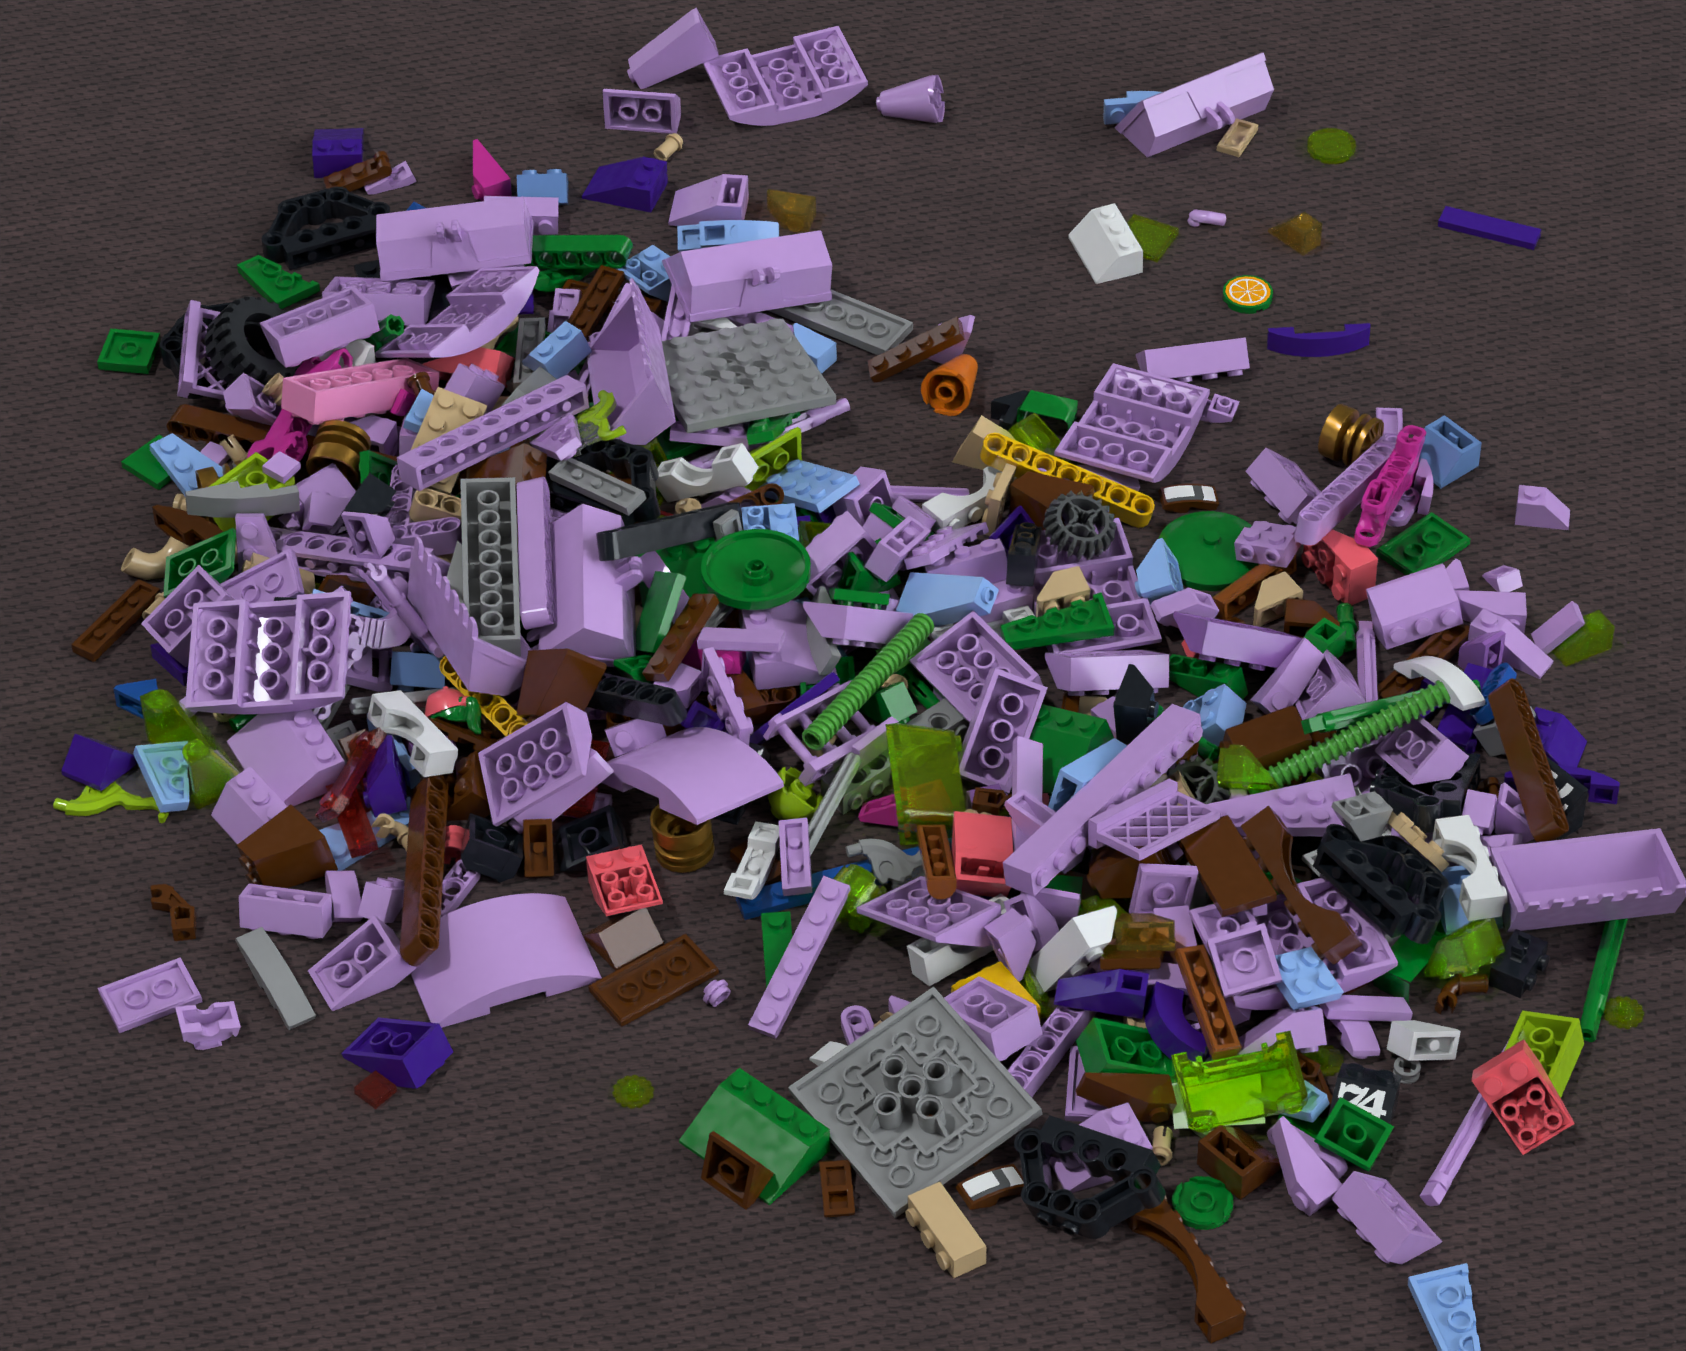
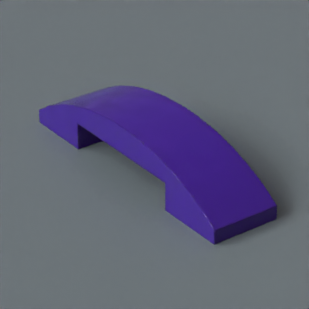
M1370 323L1344 324V331L1295 334L1294 327L1268 328L1267 349L1281 354L1300 357H1326L1345 354L1369 345L1371 326Z
M1558 765L1588 789V802L1617 804L1620 782L1592 770ZM1506 772L1504 783L1508 784L1518 793L1512 772Z

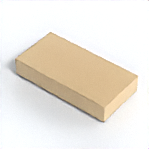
M1236 118L1235 122L1218 143L1217 151L1240 157L1258 131V124Z

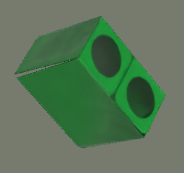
M1030 390L1017 411V430L1019 433L1021 432L1028 412L1062 419L1068 424L1069 430L1074 421L1076 422L1078 401Z
M1403 934L1391 947L1398 965L1388 971V973L1386 972L1374 979V986L1394 997H1404L1406 1002L1409 1003L1410 984L1401 979L1411 983L1426 964L1439 970L1441 950L1429 944L1415 943Z

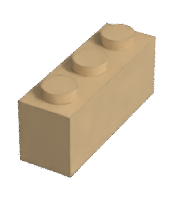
M941 1182L908 1195V1209L905 1211L907 1220L912 1227L917 1226L921 1231L924 1245L928 1249L933 1248L936 1253L937 1262L942 1270H948L952 1277L956 1278L986 1264V1245Z

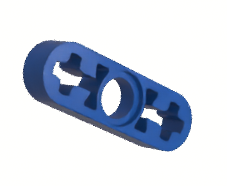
M1507 662L1494 668L1483 685L1481 693L1485 698V705L1470 710V715L1479 725H1484L1494 718L1488 695L1507 680L1515 679L1517 673Z

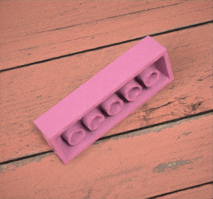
M402 358L283 378L281 408L291 412L294 417H302L308 420V423L313 425H320L328 420L344 421L345 417L351 416L362 418L368 413L384 414L386 410H391L400 389L414 394L413 389L409 388L407 380L416 373L427 372L430 376L429 383L432 389L436 391L439 385V371L411 359Z

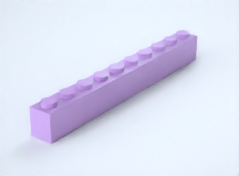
M1171 704L1003 862L1005 884L1032 896H1035L1043 887H1046L1060 871L1064 870L1088 846V819L1149 789L1162 774L1166 773L1179 758L1183 757L1185 752L1201 739L1203 729L1201 727L1200 714Z

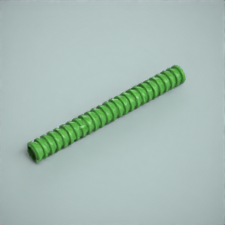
M923 613L915 614L854 680L842 690L831 704L819 714L812 724L803 731L802 739L810 749L821 750L880 686L888 680L898 667L910 657L916 648L934 631L932 619Z
M1440 680L1435 681L1436 685L1432 686L1429 684L1428 689L1424 690L1422 688L1420 693L1416 694L1414 692L1412 697L1408 698L1406 696L1404 701H1396L1395 706L1390 704L1387 710L1380 709L1379 714L1373 713L1371 718L1365 717L1363 722L1357 721L1355 726L1349 725L1346 731L1341 729L1340 734L1334 733L1332 738L1326 737L1324 742L1318 741L1316 746H1308L1309 750L1307 751L1304 749L1300 750L1301 754L1299 755L1294 753L1292 755L1293 758L1289 759L1287 757L1284 759L1285 762L1281 763L1279 761L1276 763L1277 766H1269V770L1266 772L1264 769L1261 770V774L1258 776L1253 774V778L1250 780L1246 778L1244 783L1250 795L1275 790L1276 788L1280 789L1283 788L1284 784L1290 785L1292 780L1298 781L1299 776L1306 777L1307 772L1313 773L1315 768L1321 769L1323 764L1329 765L1331 760H1339L1338 756L1342 755L1345 757L1347 756L1346 752L1350 751L1353 753L1355 751L1354 748L1358 747L1360 749L1363 747L1362 744L1366 743L1368 745L1371 743L1370 740H1378V736L1381 734L1386 736L1387 731L1394 732L1395 727L1401 728L1403 723L1409 724L1411 719L1417 720L1421 714L1425 716L1426 711L1430 710V712H1433L1434 707L1438 706V708H1441L1442 703H1450L1451 698L1447 689Z

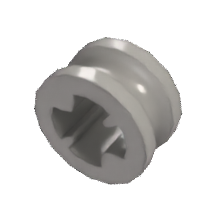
M1398 1057L1395 1060L1393 1073L1402 1076L1401 1083L1412 1084L1419 1079L1421 1065L1418 1060L1408 1061L1402 1057ZM1403 1067H1409L1410 1073L1404 1072Z

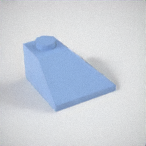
M1163 538L1157 539L1136 570L1138 581L1135 582L1136 592L1139 597L1148 598L1150 605L1157 599L1184 590L1177 559Z

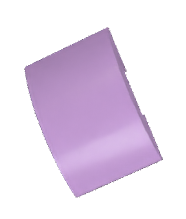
M839 26L793 37L794 45L751 55L747 48L719 55L702 63L729 119L738 123L758 126L783 124L824 114L861 92L868 85V81Z
M538 267L479 269L446 296L451 304L427 324L409 325L406 327L403 334L375 352L376 358H444L465 354L483 346L506 329L520 313L536 283L539 274Z
M1113 363L1094 391L1093 402L1079 423L1074 421L1054 451V455L1152 483L1159 482L1171 472L1188 446L1202 416L1210 389Z
M1114 518L1113 522L1117 523L1114 534L1115 538L1108 550L1103 551L1099 557L1093 555L1089 561L1084 555L1080 560H1077L1076 555L1073 554L1067 558V552L1064 550L1058 552L1057 545H1050L1051 538L1045 537V530H1042L1033 587L1029 586L1033 593L1032 612L1035 617L1037 597L1052 573L1080 566L1090 588L1089 600L1093 599L1094 594L1102 592L1114 625V636L1048 645L1046 648L1049 653L1113 651L1162 642L1148 598L1139 597L1136 592L1135 582L1138 579L1132 565L1133 556L1119 518ZM1094 524L1095 532L1098 534L1097 527Z
M351 592L297 595V599L256 603H249L246 599L193 603L185 708L193 711L224 714H272L313 709L344 699Z
M692 727L681 730L607 761L614 772L601 782L621 792L637 788L658 797L660 809L696 825L784 787V782L776 771L755 750L730 734L707 727Z
M1325 877L1297 884L1302 895L1311 903L1324 909L1338 912L1350 924L1363 944L1335 965L1326 957L1322 959L1344 993L1376 979L1398 965V961L1380 927ZM1284 894L1277 895V901L1267 904L1268 915L1253 916L1251 908L1222 917L1214 904L1189 910V915L1208 953L1207 939L1212 938L1211 934L1221 930H1228L1229 933L1238 931L1241 925L1257 921L1258 925L1265 923L1274 955L1309 948L1315 943L1311 936L1307 938L1299 928L1297 923L1301 920L1298 915L1293 916L1286 908L1284 901L1287 898ZM1276 984L1230 997L1235 1007L1243 1009L1274 1010L1290 1007Z
M541 893L496 897L462 907L440 918L438 949L410 973L430 1022L439 1023L441 1028L490 1014V1007L541 992H544L546 997L590 985L602 979L566 898Z

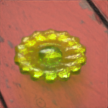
M1617 996L1615 999H1609V1002L1606 1003L1603 1013L1604 1019L1609 1021L1611 1026H1616L1618 1029L1637 1027L1638 1023H1641L1643 1020V1007L1635 999H1630L1627 996L1624 998Z
M1332 1045L1318 1046L1319 1051L1303 1054L1321 1065L1320 1069L1324 1077L1333 1076L1335 1073H1338L1342 1063H1344V1056L1340 1054L1339 1049H1334Z
M624 1076L623 1079H619L617 1084L613 1086V1097L622 1107L630 1109L635 1107L641 1108L644 1104H649L650 1099L653 1098L654 1087L643 1076Z

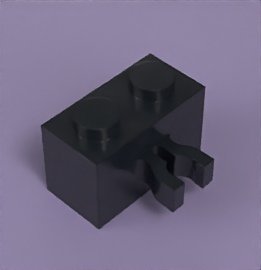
M1515 929L1491 966L1489 985L1521 999L1526 990L1531 991L1537 980V972H1543L1548 965L1550 958L1549 955H1546L1548 942Z

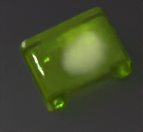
M157 689L140 696L149 744L188 741L183 747L182 754L189 767L193 794L190 795L191 801L197 810L218 801L226 783L241 773L204 722L190 710H187L185 705L169 691Z
M902 723L885 724L900 846L918 844L916 826L945 825L947 837L952 838L954 811H966L957 753L962 752L961 736L955 735L954 730Z
M1291 1031L1276 1033V1042L1269 1047L1267 1042L1261 1043V1051L1203 1062L1202 1056L1196 1057V1061L1189 1060L1186 1052L1171 1055L1173 1080L1188 1127L1196 1132H1207L1219 1125H1228L1281 1113L1295 1114L1300 1112L1308 1102V1094Z

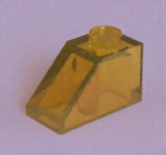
M768 189L767 210L784 229L807 233L816 216V197Z
M1302 212L1268 229V232L1303 256L1321 245L1322 223L1308 213Z
M1122 913L1115 921L1117 951L1176 950L1175 920L1152 913Z

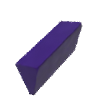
M160 643L150 645L152 658L183 686H186L188 666L184 667Z

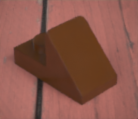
M552 819L523 820L525 878L554 876Z

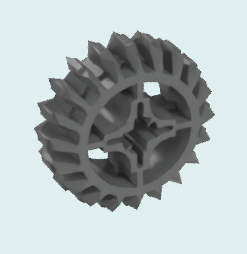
M1082 490L1077 495L1070 491L1067 495L1061 494L1057 499H1054L1046 510L1043 527L1046 529L1045 537L1051 538L1050 545L1058 546V552L1062 550L1067 552V558L1073 554L1076 555L1077 560H1080L1084 555L1089 561L1093 555L1099 557L1103 551L1108 550L1111 542H1113L1117 524L1113 522L1115 514L1108 513L1109 506L1101 505L1102 498L1096 501L1093 499L1092 493L1087 497L1084 496ZM1061 516L1065 519L1064 523L1066 524V526H1064L1061 520ZM1094 524L1097 527L1098 534L1095 532Z
M1199 756L1196 757L1194 762L1189 760V762L1185 761L1184 764L1178 763V765L1175 762L1176 768L1173 770L1168 769L1166 772L1167 777L1179 770L1188 787L1192 788L1194 793H1196L1198 797L1196 800L1204 804L1229 800L1231 795L1228 790L1232 788V785L1228 780L1227 773L1222 770L1218 763L1213 764L1209 758L1204 762Z

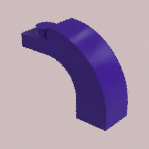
M1156 981L1146 998L1144 1007V1020L1152 1040L1166 1056L1186 1069L1194 1071L1197 1065L1201 1064L1223 1072L1231 1058L1224 1061L1212 1060L1203 1034L1194 1029L1183 1014L1182 1002L1184 991Z

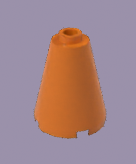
M961 354L930 371L921 384V394L924 402L927 405L929 403L935 408L934 412L947 416H957L964 411L971 401L977 376L978 364L976 360L970 355Z

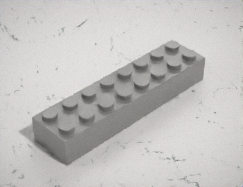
M515 478L461 479L463 603L467 607L469 617H473L477 623L479 639L521 657Z

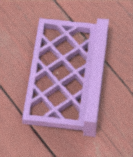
M190 300L184 317L177 396L188 398L189 393L225 400L223 395L225 389L222 386L227 382L224 379L217 382L210 374L216 369H212L211 366L205 369L199 362L200 359L205 356L207 357L206 346L201 342V339L205 338L208 328L203 322V318L214 320L221 312L200 308L201 302ZM205 377L211 386L208 388L198 386L197 380Z
M1167 779L1088 819V845L1096 849L1108 845L1140 861L1219 820L1220 811L1178 792V782ZM1170 815H1187V816H1170ZM1150 825H1167V826H1150ZM1151 835H1165L1163 837H1151ZM1130 836H1147V837H1130ZM1134 846H1144V847L1138 849V848H1136V847H1134Z

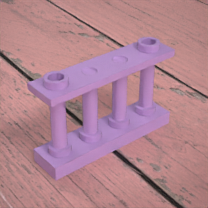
M852 680L842 685L837 683L825 694L784 715L779 713L768 722L769 728L763 737L768 740L780 734L804 762L803 767L805 769L798 779L805 787L839 767L846 755L852 752V745L877 727L870 725L863 715L857 711L851 717V720L861 730L862 734L857 737L851 735L843 726L836 733L843 744L837 747L836 745L832 746L828 742L821 749L823 755L820 757L813 756L790 729L797 724H800L804 730L812 724L810 717L818 713L821 714Z

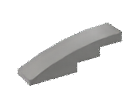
M235 481L185 492L188 515L235 518L237 513H264L265 516H273L300 511L297 485L270 490L267 483L240 488L239 482Z
M823 586L819 587L811 600L814 603L833 604ZM807 614L806 629L811 655L819 675L827 676L833 671L841 658L837 648L839 644H832L833 638L822 637Z
M263 927L237 937L235 941L260 988L264 989L273 1008L278 1010L287 1029H293L315 1019L316 1014L303 990Z

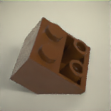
M474 751L468 757L462 758L454 766L453 773L442 775L448 783L447 820H467L469 813L483 818L491 814L478 751Z
M1219 1125L1198 1141L1197 1165L1214 1179L1224 1183L1225 1188L1240 1200L1281 1170L1279 1159L1240 1128Z

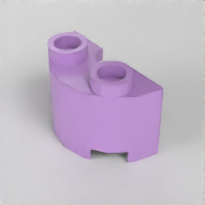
M234 1001L216 1002L211 1004L206 1010H199L196 1008V1005L175 1007L183 1041L194 1044L197 1050L222 1046L221 1041L230 1038L232 1035L236 1037L241 1028Z

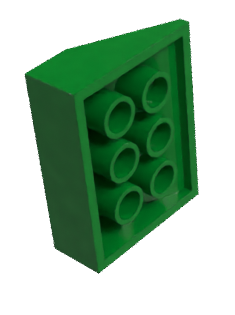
M1041 705L1029 739L1043 744V793H1048L1049 797L1052 796L1061 768L1114 738L1106 719Z
M738 1068L717 1087L679 1140L680 1144L704 1160L709 1133L714 1131L768 1168L774 1175L758 1196L759 1199L768 1205L772 1204L830 1151L829 1128L741 1068Z

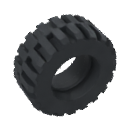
M253 296L238 298L230 303L209 324L207 334L205 335L206 355L211 359L209 364L212 369H216L218 372L217 376L221 381L224 379L228 383V387L243 373L266 385L277 373H280L284 378L291 377L300 367V365L284 367L276 359L261 328L260 322L287 312L285 309L281 310L275 302L269 303L265 298L257 297L255 299ZM246 337L250 338L261 347V349L266 355V358L259 355L249 345Z

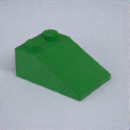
M231 528L167 556L163 597L166 599L198 565L216 579L219 584L225 582L234 571L236 530Z
M1093 1018L1076 1040L1085 1072L1169 1074L1172 1083L1183 1080L1179 1064L1171 1060L1158 1048L1147 1028Z

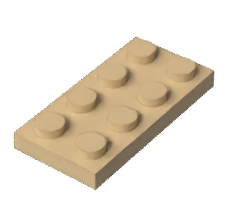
M437 387L411 450L485 415L487 405ZM460 472L427 487V489L451 495Z

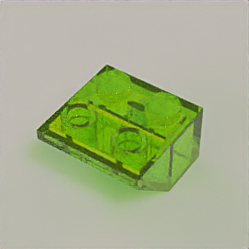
M1495 918L1470 921L1439 940L1425 968V977L1438 976L1439 979H1447L1458 973H1461L1462 977L1471 976L1479 972L1478 968L1480 966L1495 962V957L1505 951Z

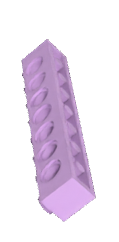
M565 375L398 456L397 463L400 480L421 491L549 428L570 411L573 415H576L588 409L589 402L586 384Z
M270 527L278 553L291 548L295 551L298 567L310 571L314 575L325 577L326 575H347L350 580L366 582L357 576L356 570L361 569L366 573L367 568L364 567V563L369 562L374 565L378 574L379 571L376 569V564H382L386 567L387 575L391 580L396 576H400L409 584L411 546L392 543L381 559L359 558L349 537ZM424 548V550H428L430 554L436 556L434 549Z

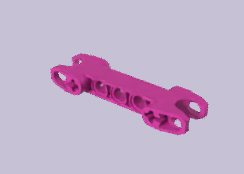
M346 348L333 351L324 361H321L319 357H312L304 360L293 376L341 369V365L338 364L340 356H342L344 361L343 368L352 367L353 357ZM282 409L265 439L255 441L252 444L247 458L257 452L269 460L280 451L300 462L307 451L308 443L306 436L313 424H309L308 420L302 417H294L291 412Z
M1414 425L1403 427L1397 435L1395 448L1377 479L1369 483L1362 498V513L1354 536L1357 544L1368 547L1375 546L1384 536L1387 521L1404 491L1409 490L1414 483L1419 467V456L1426 437L1424 428ZM1409 434H1413V438H1409ZM1368 532L1373 534L1372 537H1366Z

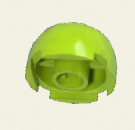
M783 767L777 773L783 780L784 787L767 794L771 812L779 820L798 818L810 820L821 803L823 796L821 792L816 796L812 790L815 786L814 783L805 787L798 779L802 772L792 767L787 771L786 767Z

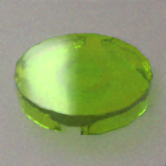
M1337 128L1320 129L1312 133L1307 140V152L1313 159L1321 160V163H1344L1355 154L1356 141L1351 134Z

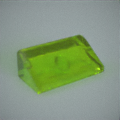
M1028 964L1020 983L1041 1006L1040 1019L1049 1017L1053 1013L1054 1007L1048 993L1043 991Z

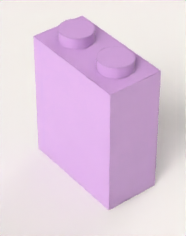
M459 363L444 389L487 405L485 413L487 414L492 411L506 386L497 381L499 376L490 370L485 369L484 371L472 363L469 367Z

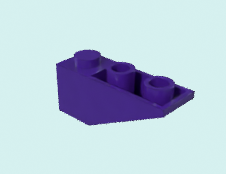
M1116 969L1058 979L1054 1005L1142 1019L1149 973Z

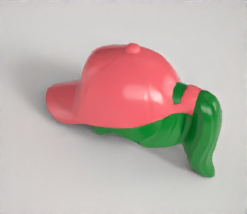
M444 686L443 689L428 696L424 714L427 718H444L454 722H467L469 729L473 733L481 734V709L476 698L464 696L460 691L451 689L448 686Z

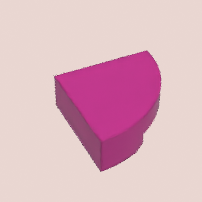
M400 389L390 412L398 416L406 415L413 406L416 396L404 389Z

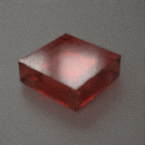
M376 1070L354 1087L355 1095L374 1109L378 1108L397 1092L396 1085Z

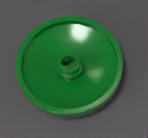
M1201 511L1186 514L1170 522L1162 530L1158 538H1163L1177 559L1183 585L1192 589L1222 591L1258 565V563L1236 560L1234 542L1244 527L1251 528L1252 525L1228 513Z
M768 529L742 530L724 536L708 548L701 562V577L707 592L715 594L719 602L725 605L745 610L769 609L793 600L806 588L811 576L810 557L805 547L795 538L785 533Z

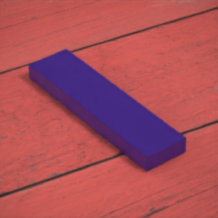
M1445 206L1438 220V227L1531 250L1535 249L1541 236V229L1449 206Z
M831 672L780 713L784 715L825 694L833 685L840 684V679L834 672ZM768 722L750 735V743L761 745L766 741L763 735L769 728Z

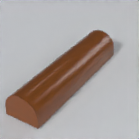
M1296 554L1287 568L1258 564L1212 598L1219 609L1216 617L1220 620L1231 618L1255 601L1263 580L1284 571L1288 575L1294 573L1297 570Z
M945 825L916 826V834L928 893L935 899H947L954 894L957 879Z
M1205 945L1176 949L1174 955L1212 1060L1224 1061L1233 1058L1240 1052L1242 1047Z

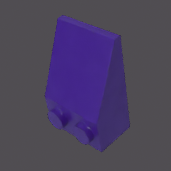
M363 128L315 129L312 145L314 178H323L334 172L351 167L356 163L363 162Z
M640 157L600 166L584 191L582 199L651 213L668 184L667 161Z
M378 1017L341 1054L344 1059L395 1086L417 1089L425 1084L426 1079L436 1069L444 1065L445 1060L453 1053V1050L439 1023Z

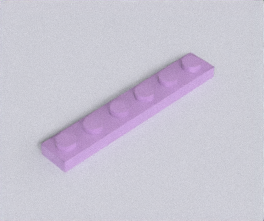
M823 876L748 1024L749 1029L774 1039L777 1038L851 892L850 885Z

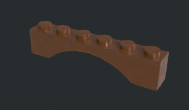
M1269 805L1241 825L1246 834L1243 840L1252 852L1257 851L1260 857L1256 859L1258 864L1266 874L1270 871L1273 876L1270 880L1272 886L1280 895L1284 893L1287 900L1284 901L1286 908L1293 916L1298 915L1301 920L1297 923L1299 928L1307 938L1310 936L1313 938L1315 943L1311 946L1321 960L1326 957L1335 965L1363 945L1350 924L1338 912L1315 905L1302 895L1292 870L1291 848L1293 836L1280 816Z
M1166 1195L1162 1203L1157 1207L1144 1209L1125 1220L1132 1232L1147 1236L1162 1244L1185 1266L1193 1281L1196 1292L1194 1321L1210 1344L1243 1330L1244 1317L1246 1316L1244 1305L1239 1299L1233 1297L1226 1279L1219 1277L1214 1270L1211 1258L1207 1254L1204 1255L1200 1250L1195 1235L1192 1232L1188 1233L1178 1211H1173L1169 1206Z

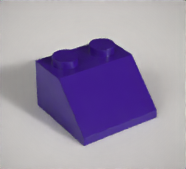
M1535 707L1534 712L1536 716L1534 720L1546 757L1550 758L1557 765L1578 767L1587 740L1563 714Z
M392 735L385 737L367 765V777L363 778L365 792H363L364 802L367 808H372L375 818L382 813L392 814L408 810L407 781Z

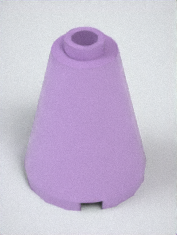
M930 75L882 91L880 97L876 99L877 110L881 111L883 116L931 123L942 122L945 112V101H941V93H944L939 75Z

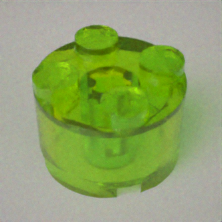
M850 864L846 868L845 865L833 879L850 885L851 890L836 921L842 918L848 922L852 930L862 933L875 919L857 913V907L887 893V890L884 886L879 888L874 883L877 878L863 867Z

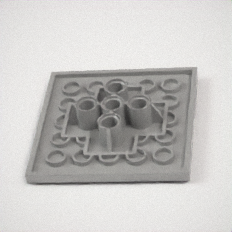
M783 318L770 319L756 324L748 323L734 328H722L719 331L708 333L700 332L692 336L674 337L671 340L662 341L674 413L687 433L836 404V394Z
M935 987L926 991L788 1087L790 1094L804 1111L830 1129V1142L850 1162L851 1167L894 1218H897L908 1209V1195L938 1182L944 1185L1043 1115L1040 1106Z

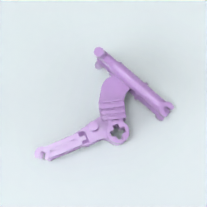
M369 562L364 563V567L367 568L366 573L361 569H357V576L366 581L379 598L381 606L384 605L389 614L384 618L377 619L350 614L346 674L355 660L358 661L362 658V651L365 646L375 649L402 645L409 637L414 641L410 646L412 652L428 651L438 658L444 655L443 651L428 631L426 624L406 600V595L400 592L387 575L386 567L382 564H376L379 574L375 570L374 565ZM332 704L313 708L312 711L318 719H326L331 713ZM320 708H323V712L319 714Z

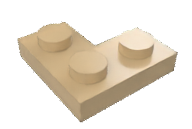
M1006 463L1002 473L997 472L993 483L994 490L989 489L985 505L989 507L985 509L982 523H987L989 532L984 535L990 536L1002 521L1005 501L1010 493V484L1014 481L1016 466Z
M1392 811L1387 823L1439 871L1443 872L1449 865L1441 856L1445 851L1433 840L1429 844L1424 840L1428 836L1414 825L1405 814L1401 812L1397 816Z

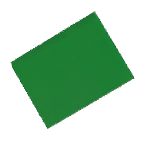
M1340 1097L1314 1142L1369 1172L1394 1126Z

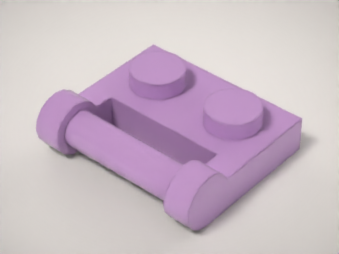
M365 646L362 651V658L358 661L355 660L347 671L345 684L377 692L391 691L390 658L392 657V647L375 649ZM372 657L379 659L378 678L372 676Z

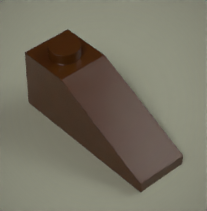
M1084 1072L1076 1089L1077 1096L1106 1108L1129 1103L1138 1121H1152L1154 1123L1168 1121L1177 1105L1169 1074Z

